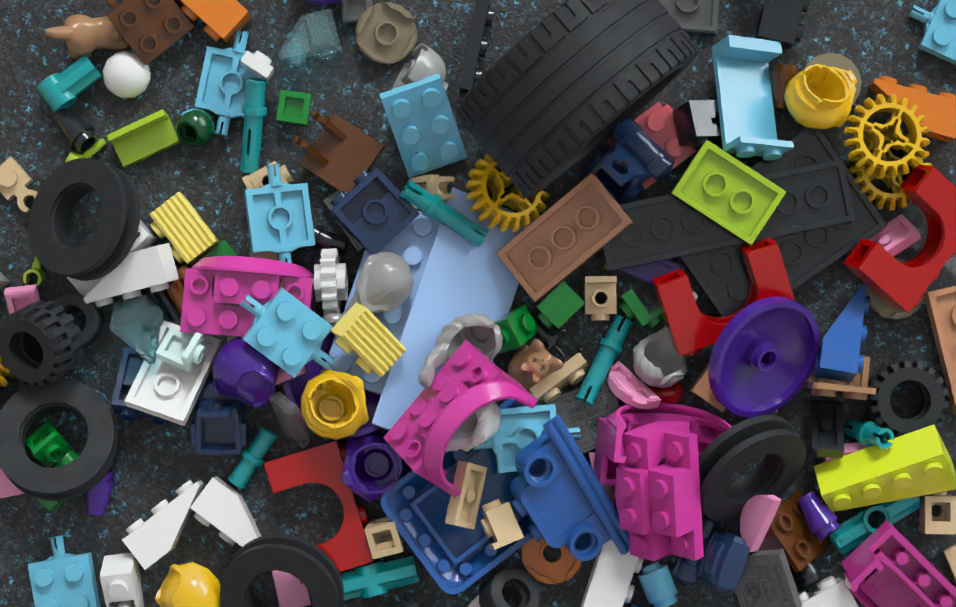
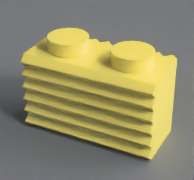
M177 192L149 214L154 220L150 226L161 239L165 236L173 245L171 247L172 254L180 264L185 261L187 264L192 265L220 243L190 202L180 192Z
M357 302L330 330L337 337L334 343L347 355L352 352L357 357L354 363L367 375L373 372L380 377L384 376L385 372L389 371V368L393 366V363L397 362L398 358L402 356V353L406 352V348L369 309Z

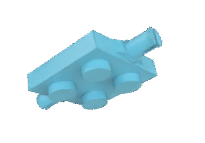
M938 0L936 7L931 12L913 5L908 17L924 23V35L918 48L956 65V0Z
M236 30L233 48L219 49L207 46L195 108L212 111L219 116L215 134L228 136L231 118H244L242 106L245 105L247 79L258 77L243 67L240 62L246 53L245 48L249 35L245 31L242 33L240 30Z
M280 164L266 165L269 184L262 188L246 189L243 191L251 253L267 251L278 253L279 261L292 263V251L301 247L315 246L308 184L281 182Z
M282 287L263 306L250 297L249 294L244 299L254 307H251L243 300L241 301L240 306L255 316L252 326L242 339L295 378L302 367L312 359L325 368V370H328L331 366L321 358H324L331 364L334 363L335 359L320 349L324 338L333 326Z
M555 404L537 405L533 409L528 406L500 409L501 424L498 431L491 438L487 439L485 443L474 447L473 450L492 448L496 456L497 473L516 472V455L521 449L540 437L544 430L542 425L556 416ZM579 427L567 428L570 433L580 432ZM581 434L572 435L574 440H580Z
M63 535L50 537L53 556L44 561L28 564L35 607H101L92 553L78 555L65 553Z

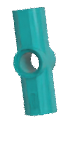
M912 497L863 506L859 512L840 522V528L830 534L829 538L838 552L843 555L863 543L886 520L894 524L922 507L919 497ZM877 510L880 513L881 520L877 526L871 527L868 523V516L872 511Z
M414 555L382 563L381 561H374L354 567V570L340 572L344 587L343 601L360 596L361 598H369L388 592V589L420 582Z

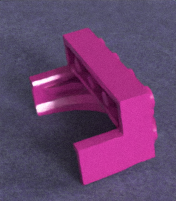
M243 256L203 258L194 264L191 269L185 268L180 332L243 337L252 326L255 316L242 306L223 305L221 303L240 304L243 300L247 304L252 305L244 299L249 294L250 297L263 306L280 289V279L283 281L284 290L315 312L314 274L302 266L272 259ZM215 276L214 293L212 297L213 277Z
M465 340L435 375L430 388H425L383 438L415 473L455 498L462 492L445 478L448 472L442 468L447 445L460 425L474 412L494 401L513 399L533 409L537 399L518 381L497 367L481 350Z
M660 402L658 408L641 409L627 404L611 413L607 418L598 417L593 472L601 485H615L616 467H619L620 463H625L627 458L624 455L623 433L658 421L690 422V433L697 434L698 457L714 439L732 426L715 414L685 405ZM665 453L658 466L666 463Z
M888 520L877 528L841 563L846 570L844 572L846 588L864 607H956V588Z

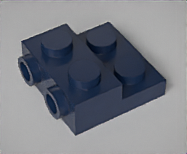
M378 167L372 173L367 169L363 171L353 181L357 186L348 194L345 190L340 192L330 202L334 207L329 211L349 235L352 234L370 255L377 254L420 214L410 202L400 197V191Z
M124 347L111 401L114 414H118V418L124 421L133 422L136 421L137 417L149 418V422L154 425H167L168 420L126 406L125 399L149 350Z

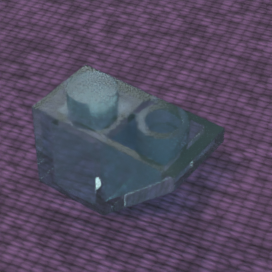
M332 9L300 16L278 53L283 65L288 64L289 67H297L306 64V59L318 56L320 60L336 56V51L343 50Z
M146 295L114 303L110 330L148 364H154L156 351L159 347V333L163 312Z

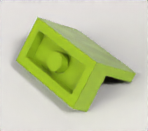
M159 110L106 135L108 142L113 144L124 168L181 142L169 115L164 110Z

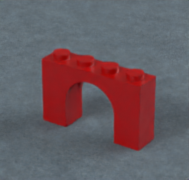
M921 164L913 168L899 187L922 210L927 220L928 235L920 253L910 261L900 263L879 243L861 238L843 263L892 308L908 313L918 305L922 294L938 278L940 270L948 259L956 253V187L935 167Z
M768 237L754 242L752 245L740 247L750 278V292L743 306L731 315L711 317L700 312L688 276L682 269L651 279L673 348L679 356L696 355L702 351L703 347L715 345L728 322L753 302L774 296L786 297L795 301L778 243L772 238Z
M338 440L265 462V469L273 493L305 483H320L331 488L339 496L344 508V520L341 529L331 539L316 544L332 559L339 572L374 561L364 531V524L369 522L363 504L358 506L354 495L356 493L341 482V473L346 456L345 445L339 446Z

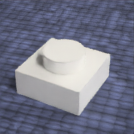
M247 50L240 60L243 67L258 77L266 79L267 82L274 73V67L270 66L272 60L259 51L252 54Z

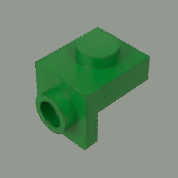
M632 289L619 297L622 303L618 306L628 320L633 318L640 328L647 324L651 329L664 320L660 306L649 313Z
M526 304L515 307L501 320L496 321V325L500 327L503 336V345L498 354L521 347L539 332Z
M49 421L45 422L25 440V443L31 449L32 455L46 468H50L72 449Z

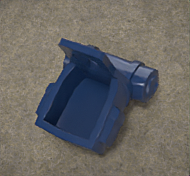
M627 118L621 122L619 121L611 135L615 142L609 151L600 153L587 169V176L594 173L617 203L624 204L633 202L643 191L641 185L650 177L659 180L668 176L675 162L668 156L665 150H662L642 130L639 124L636 125L630 118Z
M207 378L194 405L195 420L191 421L190 426L192 446L196 447L197 454H241L244 446L248 443V421L243 419L245 403L217 393L212 388L214 379Z
M703 514L704 557L694 561L678 556L673 562L675 567L672 575L682 584H697L699 579H705L706 585L722 592L735 590L750 548L746 545V541L739 536L729 532H724L723 534L718 532V524Z

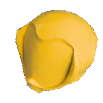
M820 64L808 66L805 70L797 73L785 88L784 100L788 111L796 122L806 128H841L848 120L857 79L851 70L846 71Z
M323 369L320 374L307 381L301 396V414L308 428L320 437L334 440L354 435L361 425L366 424L369 420L362 379L344 372Z
M194 562L181 565L172 564L167 577L155 596V600L161 607H221L220 583L208 568Z

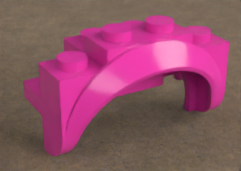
M658 421L623 433L624 455L627 458L625 463H620L619 467H616L615 498L620 529L627 530L629 533L630 555L650 561L659 560L670 554L694 561L704 557L697 434L690 433V422ZM665 453L666 463L658 466Z

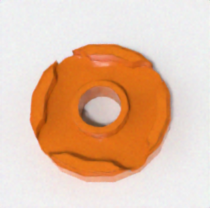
M532 538L521 547L522 562L527 572L537 581L546 584L561 583L572 578L579 570L582 562L576 559L565 546L560 547L561 555L558 560H546L543 556V550L548 544L543 539L536 542Z

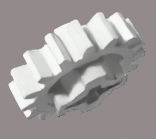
M337 248L322 249L320 264H314L313 284L316 302H322L324 314L328 312L340 314L342 301H348L346 263H339Z

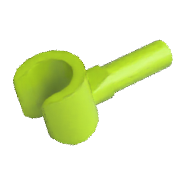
M101 138L91 148L86 150L83 155L73 150L65 162L78 158H92L107 143Z
M36 255L32 263V269L27 270L23 275V281L26 285L30 282L32 272L38 276L37 286L45 281V273L41 269L42 264Z

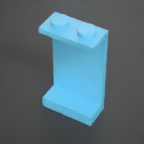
M728 35L712 46L723 151L736 154L739 158L761 156L763 160L771 161L780 159L783 153L794 148L792 141L777 140L768 63L782 54L781 42Z

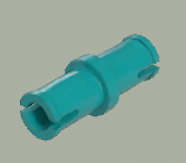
M851 419L846 425L852 426V429L844 428L848 438L856 439L865 446L875 445L887 449L893 444L886 441L887 438L894 440L893 432L888 428H881L872 421L861 422L857 419Z
M261 426L260 431L249 448H245L241 453L243 457L231 476L228 477V480L235 486L245 489L257 468L264 465V457L275 440L278 439V436L271 430Z

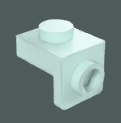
M170 327L156 351L157 359L191 373L194 366L203 361L207 348L202 334L196 332L194 336H190Z

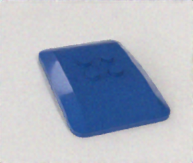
M507 399L498 407L499 409L527 406L519 401ZM472 448L468 452L462 449L453 452L448 451L444 453L442 468L448 472L445 478L452 484L458 460L487 467L474 530L446 524L447 507L451 495L413 470L398 480L381 497L383 512L391 522L395 521L400 535L440 589L448 594H458L464 591L533 538L527 529V526L530 524L527 517L521 518L511 504L515 498L511 493L510 486L520 473L518 471L497 473L496 456L492 448L473 450ZM499 499L501 504L505 502L510 503L524 538L496 550H491L489 543L494 542L493 536L487 538L480 520L485 519L482 513V505Z

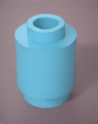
M654 561L641 567L643 572L638 575V578L649 604H653V607H668L678 601L676 597L678 591L667 564L660 565L659 561Z

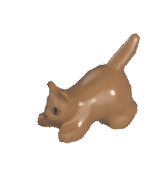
M83 14L71 15L64 20L63 26L47 28L44 32L46 36L51 38L64 39L68 48V55L75 60H79L84 55H87L88 58L92 57V53L96 49L124 51L130 47L106 16L91 18Z
M534 339L530 347L524 344L516 349L513 357L507 364V374L530 392L529 389L549 374L561 369L564 364L560 359L548 353L544 344L539 339ZM507 399L497 400L495 402L497 404H500Z

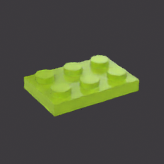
M705 140L671 194L752 245L786 194V191L710 141Z

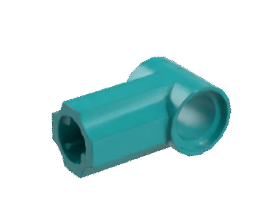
M84 55L60 74L54 73L40 82L36 90L55 114L62 108H70L77 101L78 95L103 78V76L88 56Z

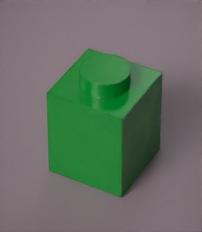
M562 281L536 307L540 312L536 317L548 329L554 326L558 330L585 302Z

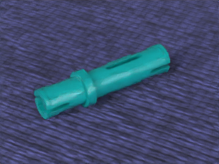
M258 77L247 79L245 105L242 106L244 128L240 171L245 173H254L259 170L263 116L267 115V107L264 106L267 80Z
M412 180L407 182L403 188L405 191L400 193L401 198L421 209L422 215L425 217H433L474 244L477 248L482 245L485 240L483 236L486 237L489 233L487 229L482 228L441 201V196L438 194L432 195Z
M614 316L605 338H602L598 345L600 348L578 393L575 395V399L582 403L587 391L590 390L585 401L587 406L592 407L594 405L600 388L614 360L620 355L624 339L633 325L630 320L625 319L620 331H617L622 321V316Z

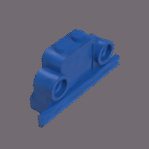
M559 415L555 416L542 425L544 430L540 437L525 446L516 455L515 467L520 475L512 481L510 486L511 493L515 498L511 502L512 506L521 518L527 517L530 522L527 529L536 542L543 539L553 548L565 546L580 561H589L595 558L600 553L602 545L611 539L620 554H626L630 550L629 533L627 530L620 529L618 511Z

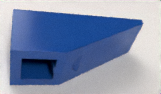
M862 284L820 341L814 377L851 383L858 373H862L864 355H860V346L865 343L867 336V326L863 325V317L868 314L870 307V296H866L867 285Z

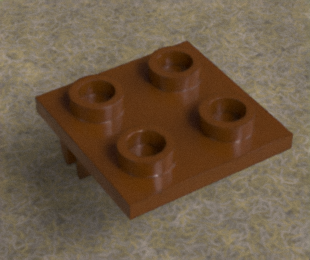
M106 0L107 4L113 8L106 17L145 65L149 64L194 28L174 0H125L121 4L115 0Z
M314 110L311 117L324 128V131L313 146L307 141L301 140L297 135L292 141L306 153L299 165L338 191L342 192L345 190L348 194L357 186L353 181L366 169L370 170L385 146L336 114L329 121L327 117L321 116L318 111Z
M799 490L794 491L780 503L764 537L766 539L772 535L775 536L782 549H784L787 561L795 573L800 572L832 543L829 536L818 540L816 535L811 534L800 505L797 502L803 497Z

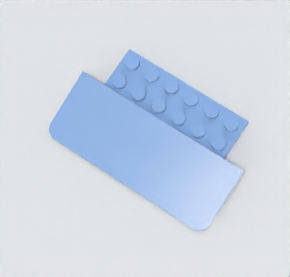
M453 187L450 194H456V198L448 200L447 205L489 231L486 237L483 236L485 240L480 247L477 248L474 244L433 217H425L421 211H418L420 214L379 251L400 255L406 260L413 274L414 284L409 294V299L405 300L402 307L394 308L390 312L372 313L406 348V352L402 353V356L398 358L397 362L393 363V366L382 377L373 372L369 375L365 374L354 363L357 357L352 352L349 355L344 353L334 341L329 356L334 358L335 361L333 364L326 361L331 366L329 369L359 377L363 381L364 390L381 396L372 425L386 430H390L425 389L418 382L419 373L424 367L426 357L435 348V340L442 333L444 326L450 324L455 318L469 313L485 314L493 321L501 320L509 313L519 284L518 280L496 253L524 229L520 226V229L513 233L508 227L505 232H500L498 224L494 228L488 229L489 220L486 218L480 222L478 221V217L481 215L480 211H470L475 201L467 200L466 195L468 193ZM501 206L498 207L503 211L516 213ZM366 249L361 260L356 278L354 280L344 312L347 309L349 301L354 296L356 290L355 285L356 281L359 278L361 267L365 263L367 257L370 256ZM443 366L435 368V375Z

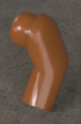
M187 265L176 266L179 279L168 282L170 288L167 289V293L179 313L182 312L185 268L191 269Z

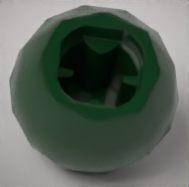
M193 108L180 115L176 122V132L180 141L187 146L197 148L211 141L215 134V123L212 116L206 111Z

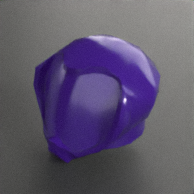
M236 337L226 342L215 356L212 368L214 379L212 388L221 395L238 399L252 408L259 409L268 405V401L274 393L279 373L278 365L242 339L243 337Z
M370 433L355 439H349L346 443V456L341 473V482L370 504L381 500L382 494L391 489L398 480L405 476L407 471L406 462L383 438L385 434Z

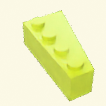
M935 425L896 437L894 440H887L893 443L887 449L873 445L844 455L843 458H835L815 465L814 469L820 493L828 508L832 512L956 490V472L951 457Z

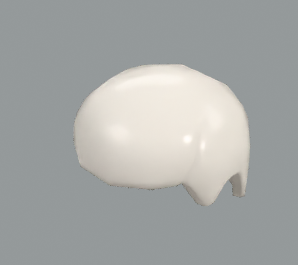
M122 51L115 53L107 59L102 70L104 84L116 96L135 98L146 90L150 82V68L134 52Z

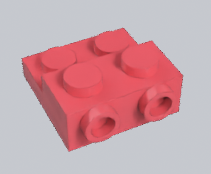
M658 102L634 119L633 122L636 125L639 124L642 130L662 150L668 153V156L675 162L671 169L673 170L692 156L696 150H693V146H679L672 113L673 109L668 104L662 106ZM611 137L608 140V143L612 147L615 140ZM650 177L641 186L643 190H646L658 180Z

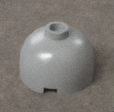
M423 43L418 44L410 54L416 58L410 60L408 64L404 63L392 89L411 82L421 81L439 73L446 92L448 83L444 82L447 74L445 62L433 49Z

